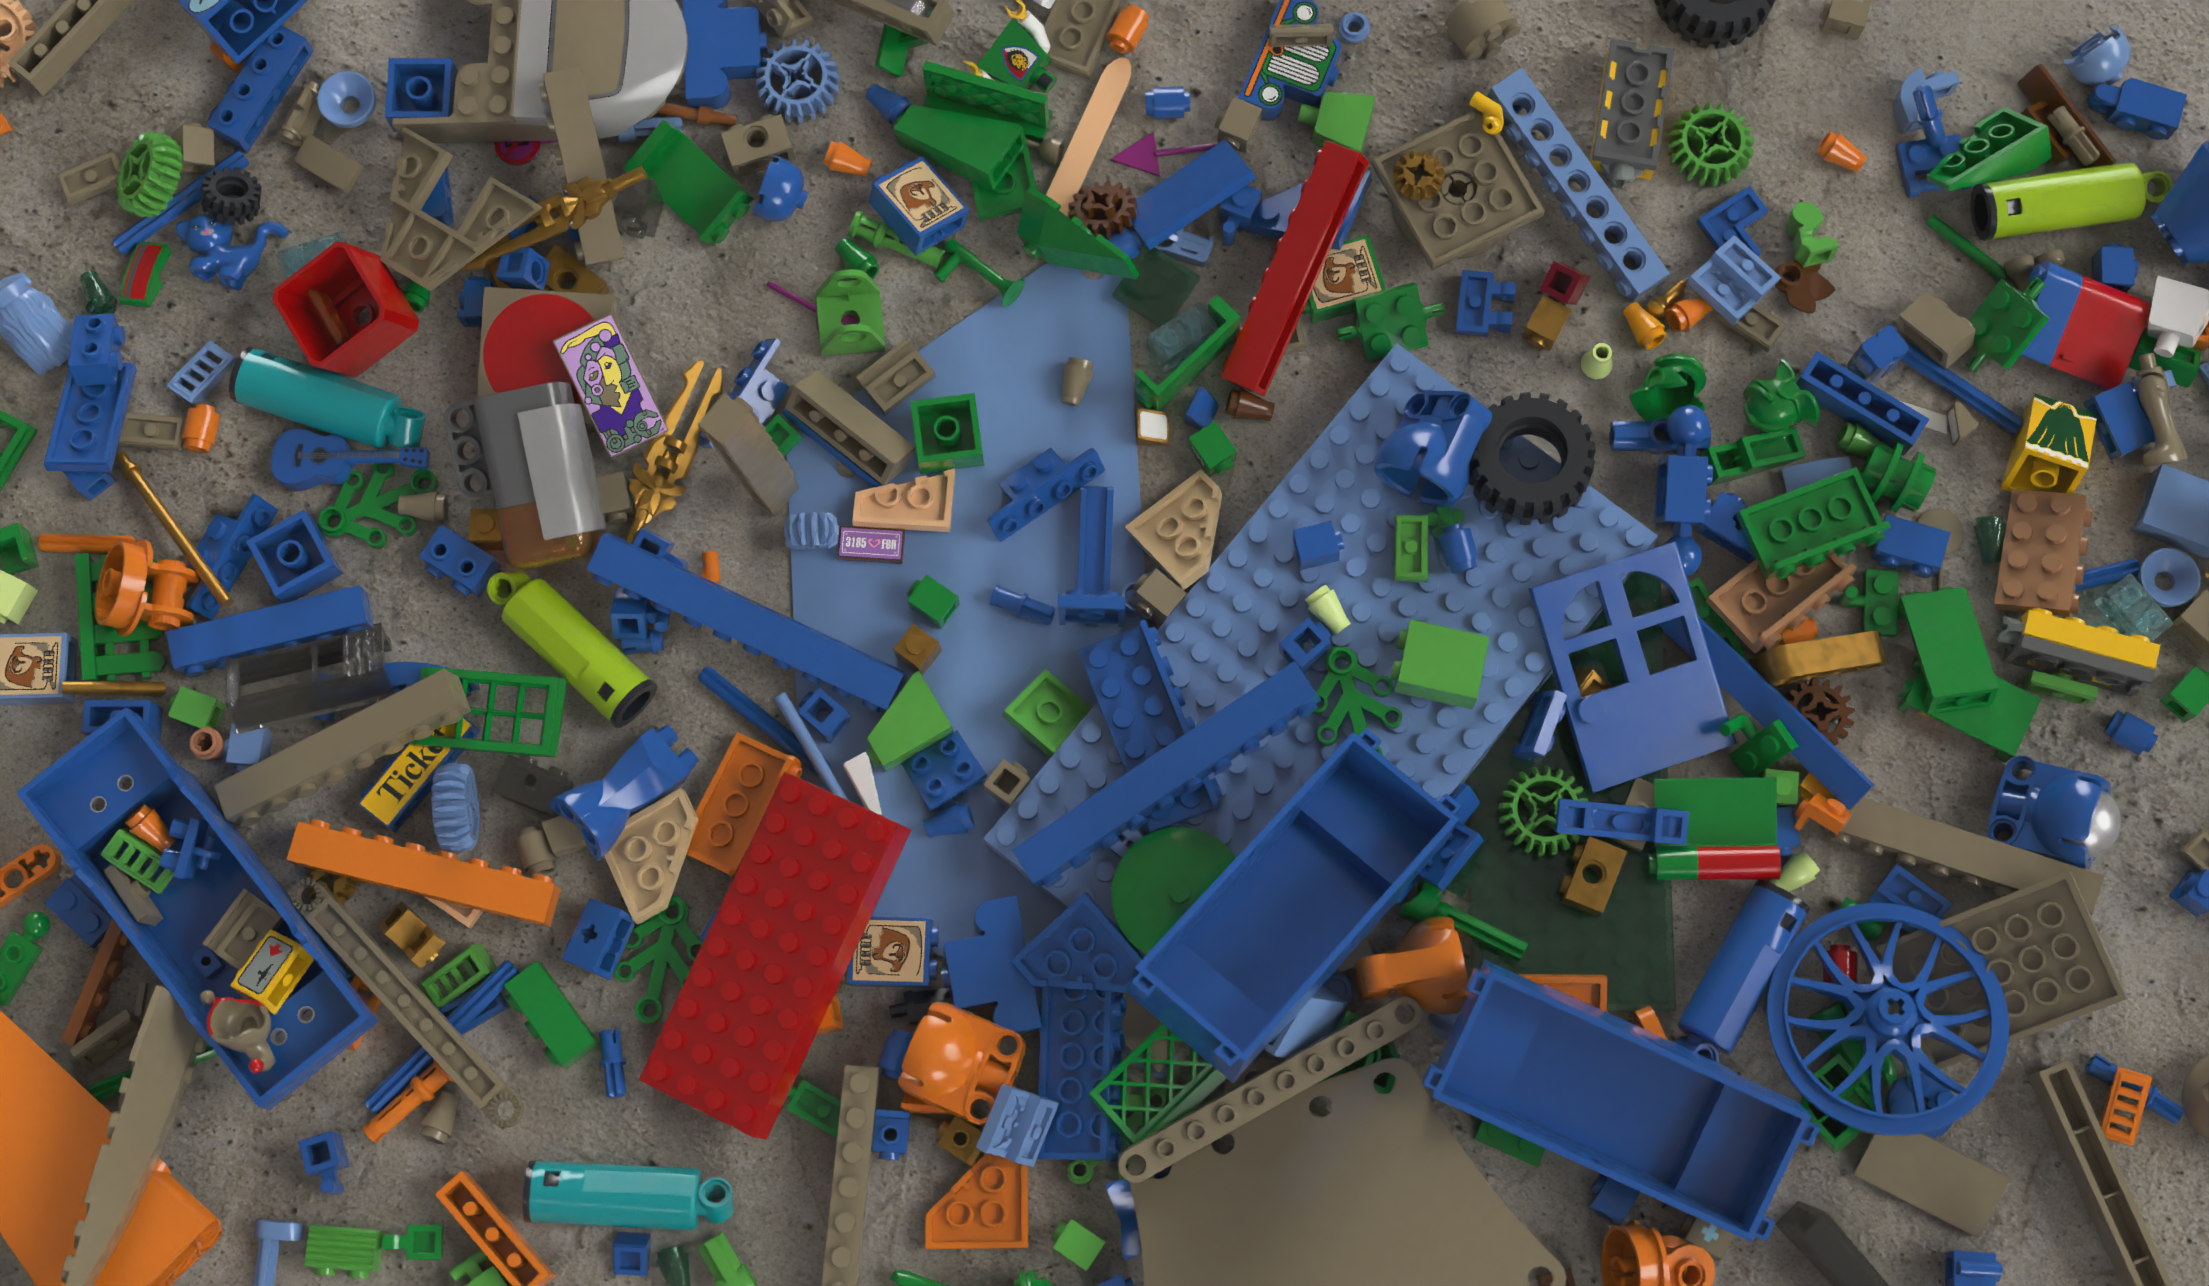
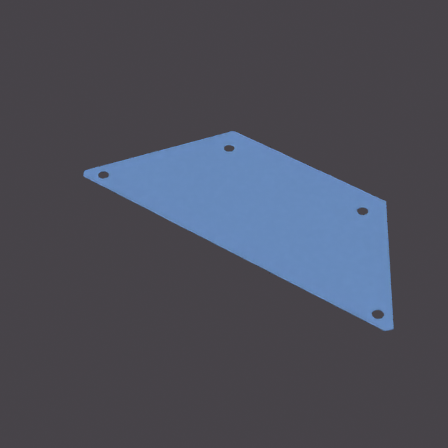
M1046 263L1023 279L1025 282L1024 288L1012 304L1004 307L1002 305L1003 297L999 295L917 351L935 372L936 377L887 415L881 411L865 389L852 396L916 447L910 401L975 393L985 465L955 469L950 532L905 530L903 564L838 560V544L830 549L811 551L792 550L790 548L793 619L905 671L906 673L893 701L911 676L916 673L897 659L893 650L912 624L917 625L940 643L942 652L923 674V678L951 723L953 731L958 730L987 774V778L982 780L983 784L1003 759L1010 764L1015 761L1023 766L1030 773L1028 777L1031 781L1050 759L1046 753L1035 744H1031L1026 740L1019 730L1002 717L1004 710L1045 669L1093 708L1097 703V699L1078 650L1139 627V622L1142 620H1146L1148 625L1147 618L1131 616L1126 613L1125 628L1118 627V624H1099V627L1086 626V623L1066 622V625H1059L1058 594H1066L1067 590H1077L1081 488L1002 542L995 537L987 521L988 517L1011 502L1001 491L998 485L1000 481L1049 448H1052L1065 464H1068L1088 449L1094 448L1100 457L1105 471L1084 486L1114 487L1110 591L1118 592L1120 596L1123 588L1129 582L1136 581L1145 574L1144 550L1128 535L1125 529L1127 524L1141 515L1127 284L1125 277L1104 274L1098 280H1090L1082 274L1080 269ZM1069 357H1077L1094 363L1092 370L1095 373L1080 402V406H1072L1061 402L1063 366L1067 364ZM803 431L799 432L803 438L787 454V462L790 464L789 468L795 472L794 479L799 486L789 499V516L801 514V512L831 513L837 518L839 531L840 526L853 527L855 492L873 487L858 475L851 478L839 475L836 470L838 459ZM915 448L906 469L887 484H903L915 481V478L927 475L928 478L944 474V471L921 474ZM926 574L959 597L960 605L942 629H939L917 614L908 605L907 600L909 597L907 593L916 580L922 581ZM1000 585V587L1021 595L1028 593L1029 598L1053 606L1055 608V615L1049 625H1045L1022 615L1020 618H1017L1016 613L990 605V599L995 586ZM1133 589L1126 592L1125 599L1127 603L1132 601L1136 593ZM795 668L797 712L800 709L798 705L802 698L808 692L812 691L815 693L818 688H821L848 711L851 716L850 722L831 743L826 741L823 736L803 719L801 720L822 756L830 763V770L847 799L864 807L843 766L845 762L866 752V749L870 748L867 737L887 710L881 708L880 712L869 709L862 705V698L851 694L850 698L839 695L832 691L834 685L821 680L820 684L809 681L802 677L804 671ZM822 710L818 713L817 718L825 720L829 716V712ZM870 759L882 816L911 829L871 917L931 918L933 920V927H939L938 947H932V952L944 958L943 949L946 942L981 936L974 927V915L977 907L982 902L1016 895L1026 946L1065 911L1063 907L986 846L983 838L1008 808L987 794L983 784H978L970 790L965 789V795H962L961 792L956 795L957 800L954 801L953 798H950V802L941 806L939 811L936 808L929 811L922 796L901 764L885 772L881 764L875 767ZM804 765L801 766L802 775L800 779L827 790L820 777ZM957 801L960 804L965 802L969 804L974 817L975 827L968 829V833L928 837L923 819L933 816ZM1034 986L1038 1010L1041 1013L1042 987ZM1126 1045L1124 1050L1121 1051V1058L1123 1059L1132 1052ZM1176 1054L1173 1057L1174 1061H1177ZM1132 1063L1144 1070V1063ZM1167 1065L1161 1073H1158L1150 1066V1074L1160 1080L1163 1079L1167 1074Z

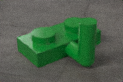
M1866 569L1863 572V595H1858V589L1855 586H1848L1838 596L1837 601L1841 606L1862 608L1861 633L1878 631L1880 637L1891 638L1897 635L1899 571Z
M1739 714L1719 726V732L1724 737L1741 729L1748 741L1729 754L1744 777L1758 776L1765 769L1798 747V744L1780 719L1772 722L1760 732H1758L1745 714Z

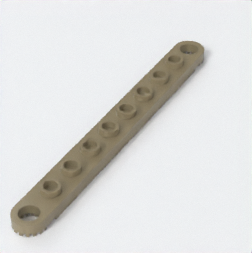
M311 878L301 879L296 882V885L292 887L290 899L293 906L299 910L311 926L476 1106L486 1114L491 1122L504 1128L517 1125L524 1116V1104L517 1094L321 882ZM312 886L316 889L317 893L315 901L311 902L312 904L305 905L301 900V894L305 888ZM509 1100L514 1105V1114L509 1119L502 1120L498 1115V1107L502 1102Z
M1407 996L1393 998L1389 1002L1371 1010L1141 1139V1141L1120 1153L1117 1161L1120 1174L1130 1182L1144 1181L1414 1029L1419 1024L1422 1017L1420 1005L1416 1000ZM1401 1004H1408L1412 1008V1018L1406 1023H1399L1395 1018V1010ZM1132 1155L1142 1156L1145 1162L1144 1168L1138 1174H1132L1126 1170V1161Z

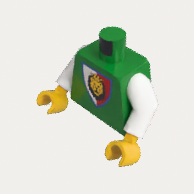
M1016 0L1019 3V8L1014 12L1010 11L1005 5V11L1012 19L978 65L967 60L963 62L970 65L971 74L1030 90L1035 85L1046 94L1057 81V78L1046 70V67L1052 60L1048 54L1050 43L1044 26L1030 11H1025V5L1021 0Z

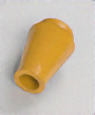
M1638 302L1630 304L1623 311L1622 314L1626 318L1640 347L1643 346L1646 350H1651L1661 344L1667 337L1664 331L1665 326L1643 309Z

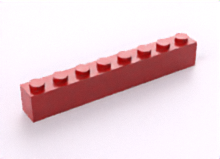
M1327 140L1323 148L1317 152L1314 160V169L1310 178H1307L1302 185L1301 198L1297 207L1293 208L1289 214L1288 227L1284 236L1278 240L1275 246V256L1272 263L1265 269L1257 296L1252 298L1249 304L1247 319L1236 333V343L1231 354L1223 362L1221 377L1229 383L1265 397L1369 164V161L1360 152Z

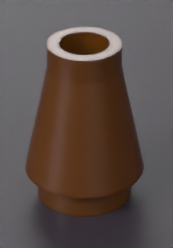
M1239 388V390L1231 389L1226 403L1225 414L1232 415V419L1265 420L1270 422L1275 403L1262 399L1242 388Z

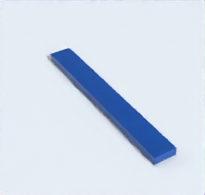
M1699 616L1718 683L1764 728L1780 719L1798 744V747L1790 753L1849 810L1853 809L1875 784ZM1678 617L1659 623L1658 625L1692 657L1681 618Z

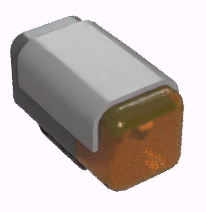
M566 382L545 383L477 397L471 401L451 405L445 412L444 422L458 487L467 497L494 496L496 515L508 563L515 569L527 570L592 557L602 536L601 530H605L607 527L602 512L595 466L581 404L574 403L571 384ZM462 409L469 415V422L465 427H460L456 421V416ZM469 441L476 448V454L470 460L463 453L464 445ZM474 474H478L483 480V486L478 492L474 491L470 486V479Z

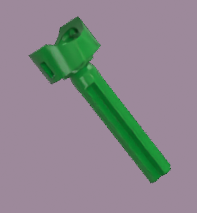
M1419 879L1416 888L1418 896L1402 907L1400 917L1414 924L1426 918L1437 916L1452 918L1455 930L1519 962L1528 947L1527 943L1447 903L1441 902L1442 891Z

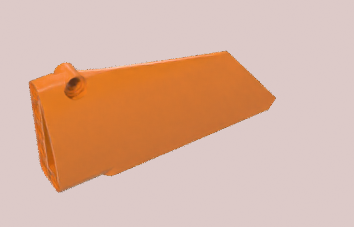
M0 1010V1234L36 1286H65L66 1283L61 1281L62 1269L66 1257L70 1254L75 1255L76 1252L74 1248L76 1236L73 1234L78 1220L85 1221L87 1217L86 1210L88 1204H85L84 1200L103 1143L110 1144L111 1139L107 1138V1130L112 1113ZM160 1158L126 1229L94 1286H171L221 1237L222 1226L220 1220L171 1175V1170Z

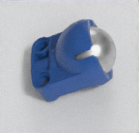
M2019 755L2013 757L2004 770L1991 809L1987 834L1990 839L1996 840L1998 834L2002 831L2013 832L2012 838L2002 843L2082 869H2089L2091 861H2094L2096 856L2106 852L2115 843L2121 828V816L2117 804L2111 797V783L2099 775L2033 761L2028 756ZM2020 770L2032 771L2027 779L2019 780L2015 778Z

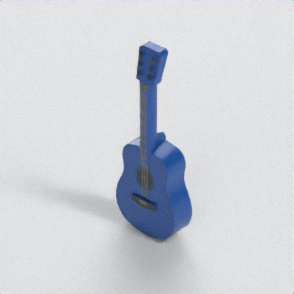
M291 429L284 432L277 439L272 452L271 468L274 477L285 488L292 491H304L324 483H344L349 477L351 467L356 466L358 463H400L404 467L427 470L429 468L430 452L426 447H401V450L352 451L351 446L342 436H320L305 429Z

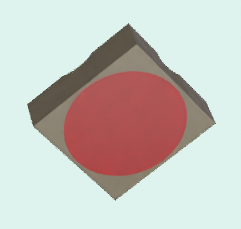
M484 287L477 397L545 383L566 382L571 384L574 403L581 404L585 425H593L552 341L612 313L618 325L620 299L609 294Z

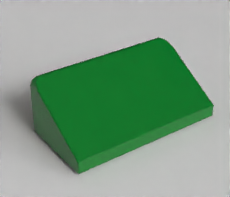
M2142 331L2128 367L2140 371L2139 356L2154 353L2157 367H2162L2163 371L2172 370L2176 384L2189 387L2199 372L2201 352L2177 345L2173 357H2162L2154 352L2158 339L2150 337L2146 332Z

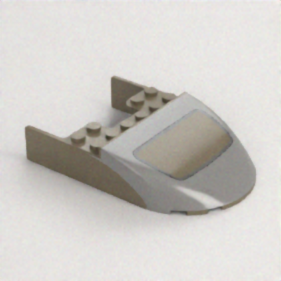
M467 0L468 3L475 6H492L488 63L466 64L457 72L454 107L451 116L393 118L392 126L403 138L405 134L401 132V129L404 126L432 143L558 140L556 133H549L546 114H551L549 101L542 102L538 83L544 82L543 73L581 66L597 138L603 139L625 133L630 130L629 127L637 124L644 118L648 120L666 104L665 99L673 87L678 86L685 69L688 54V33L684 16L675 0Z

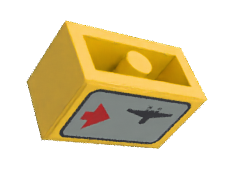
M270 929L266 936L257 944L255 951L246 964L237 972L230 986L244 999L259 1001L268 1009L269 1013L276 1015L312 964L314 958L301 944Z

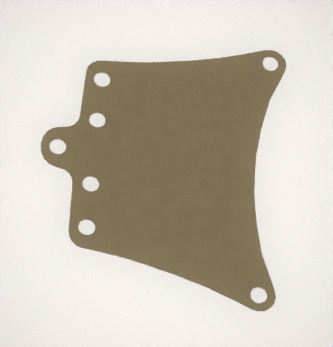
M1271 1058L1254 1059L1234 1083L1227 1078L1225 1092L1243 1083L1245 1076L1249 1072L1254 1070L1263 1072L1279 1062ZM1399 1058L1384 1059L1312 1085L1229 1132L1235 1140V1145L1227 1154L1216 1153L1212 1148V1144L1209 1143L1172 1164L1170 1173L1163 1179L1149 1177L1137 1183L1129 1181L1141 1239L1145 1286H1530L1528 1275L1536 1267H1546L1551 1271L1553 1281L1550 1286H1565L1566 1283L1565 1269L1561 1263L1520 1222L1484 1179L1444 1123L1412 1065ZM1380 1073H1391L1396 1078V1088L1389 1094L1378 1093L1373 1086L1375 1077ZM1317 1096H1326L1332 1102V1111L1325 1117H1315L1309 1111L1310 1102ZM1135 1155L1131 1160L1128 1168L1129 1173L1138 1174L1142 1171L1145 1164L1142 1156Z

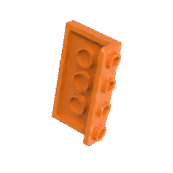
M737 732L695 811L699 820L686 855L734 878L784 771L801 778V766L803 765L801 761L793 755L788 756Z

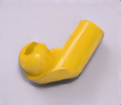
M1477 91L1471 98L1469 105L1483 113V130L1487 134L1496 135L1500 133L1504 126L1502 107Z

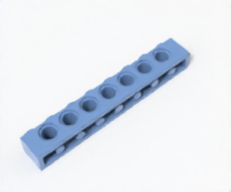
M1519 69L1493 86L1487 97L1502 107L1504 124L1506 126L1505 131L1508 137L1514 143L1518 142L1524 151L1523 155L1531 168H1536L1543 177L1542 183L1545 189L1550 194H1555L1561 203L1560 208L1563 214L1569 220L1573 219L1578 226V233L1583 242L1591 245L1598 254L1597 260L1600 266L1605 271H1610L1613 275L1618 291L1624 297L1628 296L1630 301L1633 302L1662 283L1670 273L1524 69ZM1520 105L1524 107L1527 114L1519 115L1515 113L1512 106ZM1531 131H1540L1544 135L1545 140L1538 141L1534 139ZM1549 157H1559L1563 162V166L1553 165ZM1574 181L1578 183L1581 187V192L1572 191L1568 187V182ZM1586 207L1597 209L1600 217H1590L1587 214ZM1605 233H1613L1617 237L1618 243H1609L1605 238ZM1623 259H1632L1636 264V270L1626 268Z

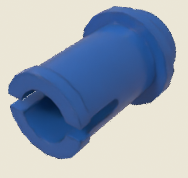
M650 629L646 639L621 638V646L624 649L623 653L625 655L643 652L658 654V651L664 650L663 633Z

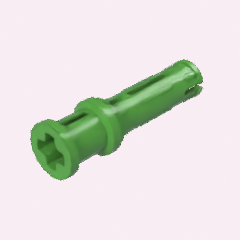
M858 210L855 214L848 233L852 238L858 236L872 242L873 247L882 248L886 246L908 257L934 266L936 269L940 267L945 255L944 249L931 246L924 250V253L921 252L915 256L906 245L901 244L904 242L884 220L879 222L864 215V211Z

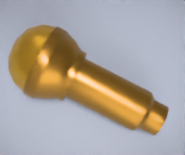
M1680 280L1674 283L1662 295L1651 298L1647 304L1648 313L1654 318L1664 317L1670 304L1684 292V289L1687 287L1686 282Z

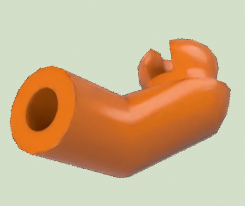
M718 552L702 553L704 571L700 576L718 584L721 578Z

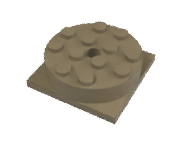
M1477 109L1373 159L1371 162L1373 169L1392 200V209L1398 226L1405 236L1419 248L1431 271L1455 259L1480 255L1497 245L1506 234L1545 214L1544 208L1501 134L1491 135L1483 130V113ZM1412 150L1415 152L1427 150L1433 157H1438L1441 166L1444 168V182L1437 194L1425 200H1413L1405 197L1398 191L1393 181L1394 166L1401 155L1404 156ZM1420 165L1416 171H1410L1415 174V185L1418 184L1422 177H1428L1423 174V165ZM1456 190L1462 193L1463 198L1453 197L1448 193Z

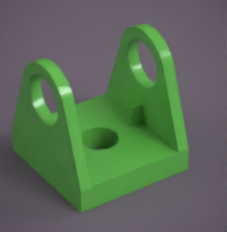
M848 269L832 273L816 291L821 356L885 352L879 286L867 273L861 270ZM844 278H857L853 281H839ZM846 315H854L859 319V324L843 326L841 320Z

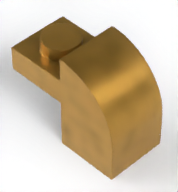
M402 901L378 925L382 932L398 945L419 968L432 962L446 944L436 931Z

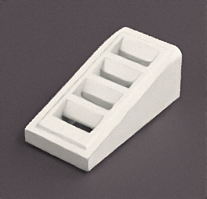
M864 752L845 762L843 767L864 807L882 815L870 759L867 753Z

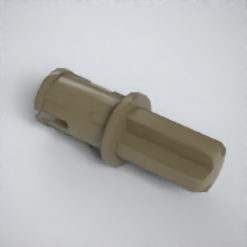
M2065 106L2059 107L2053 112L2054 115L2050 114L2047 117L2048 121L2053 124L2063 137L2062 143L2070 146L2083 165L2087 166L2098 159L2100 153L2084 133L2085 127H2080Z

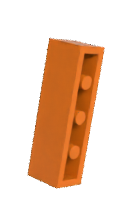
M460 1171L435 1193L436 1197L512 1286H545L557 1276L470 1173Z

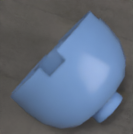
M2119 25L2110 26L2109 28L2112 32L2105 36L2101 31L2094 34L2070 53L2075 57L2073 60H2064V65L2077 81L2085 85H2099L2104 82L2107 85H2112L2124 76L2122 70L2129 63L2131 49L2127 37Z

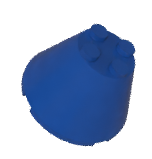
M2208 140L2200 145L2156 209V213L2151 216L2183 266L2188 263L2209 262Z

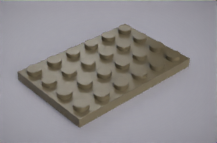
M2071 870L1937 922L1942 928L1951 925L1972 942L1975 950L1982 953L1989 964L1986 967V971L1989 973L1990 967L1994 970L2007 1004L2009 1017L2008 1044L2128 999ZM1919 929L1897 939L1893 955L1892 973L1901 983L1913 982L1916 979L1928 956L1935 936ZM1956 940L1967 951L1966 946L1961 941ZM1941 942L1927 982L1970 971L1971 969L1953 949L1944 942ZM1887 943L1876 946L1881 958ZM1976 977L1927 996L1923 1005L1932 1014L1943 1016L1968 1014L1988 1009L1984 993ZM1989 1016L1968 1024L1948 1028V1030L1981 1052L1985 1053L1987 1051L1990 1030ZM1931 1037L1921 1038V1050L1939 1070L1972 1058Z

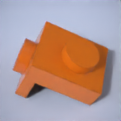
M1817 792L1810 801L1804 799L1797 808L1794 816L1799 819L1794 829L1800 831L1811 818L1838 834L1848 823L1853 813L1846 810V807L1840 801L1832 798L1828 799Z

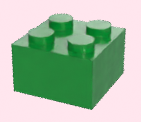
M975 393L910 401L918 465L921 474L985 465Z

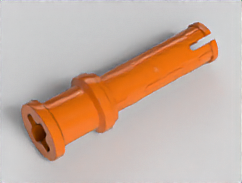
M434 1059V1063L420 1076L415 1075L411 1078L410 1086L362 1127V1130L371 1141L377 1143L423 1101H432L435 1098L434 1093L448 1081H454Z

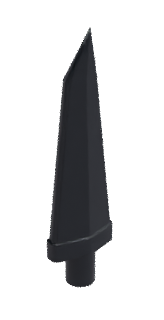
M950 988L903 992L905 1002L889 1005L891 1019L908 1015L909 1024H917L924 1016H928L929 1007L933 1003L946 1002L953 1005Z

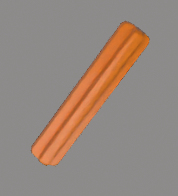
M42 533L39 535L38 548L43 552L108 554L112 545L117 541L135 544L137 541L133 536Z

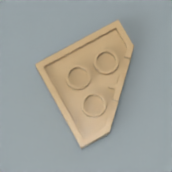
M1200 469L1125 526L1128 535L1183 590L1209 572L1222 492L1219 486Z
M682 788L629 817L616 843L604 856L631 917L637 924L668 908L699 820L686 791Z

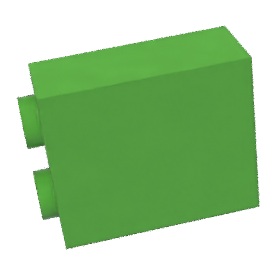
M1410 619L1407 629H1400L1396 649H1401L1402 653L1400 661L1394 660L1390 679L1396 681L1394 692L1473 709L1479 695L1489 637Z

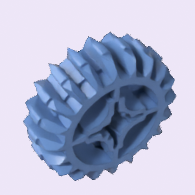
M794 38L789 47L780 42V50L778 52L770 48L768 51L770 58L761 57L763 67L757 68L756 75L758 79L755 81L756 89L759 90L757 93L760 101H765L764 108L767 111L773 110L774 116L785 114V120L788 123L791 122L794 116H797L798 122L802 124L804 121L803 116L809 115L810 119L814 121L816 118L815 112L818 110L820 113L825 114L827 111L825 104L833 105L835 100L832 95L839 93L837 83L840 82V76L836 72L838 69L837 64L834 61H830L831 55L828 51L821 53L822 49L818 43L810 49V43L807 39L802 43V46H798ZM814 67L823 75L820 86L816 85L814 79L811 78ZM776 76L784 84L781 95L773 89V82Z
M448 763L447 765H440L432 778L433 785L431 787V811L433 813L434 833L437 835V842L441 849L447 852L462 853L467 850H473L477 844L480 829V804L475 774L467 764Z

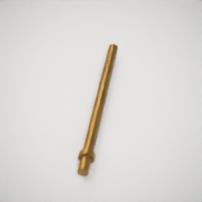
M121 451L117 453L115 461L122 469L121 475L125 480L131 481L221 607H230L234 600L141 474L142 469L139 464L132 462L126 452Z

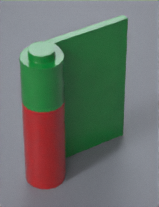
M1776 777L1654 778V808L1689 811L1686 845L1654 842V854L1648 855L1649 874H1655L1656 880L1780 879L1781 858L1780 849L1777 845Z

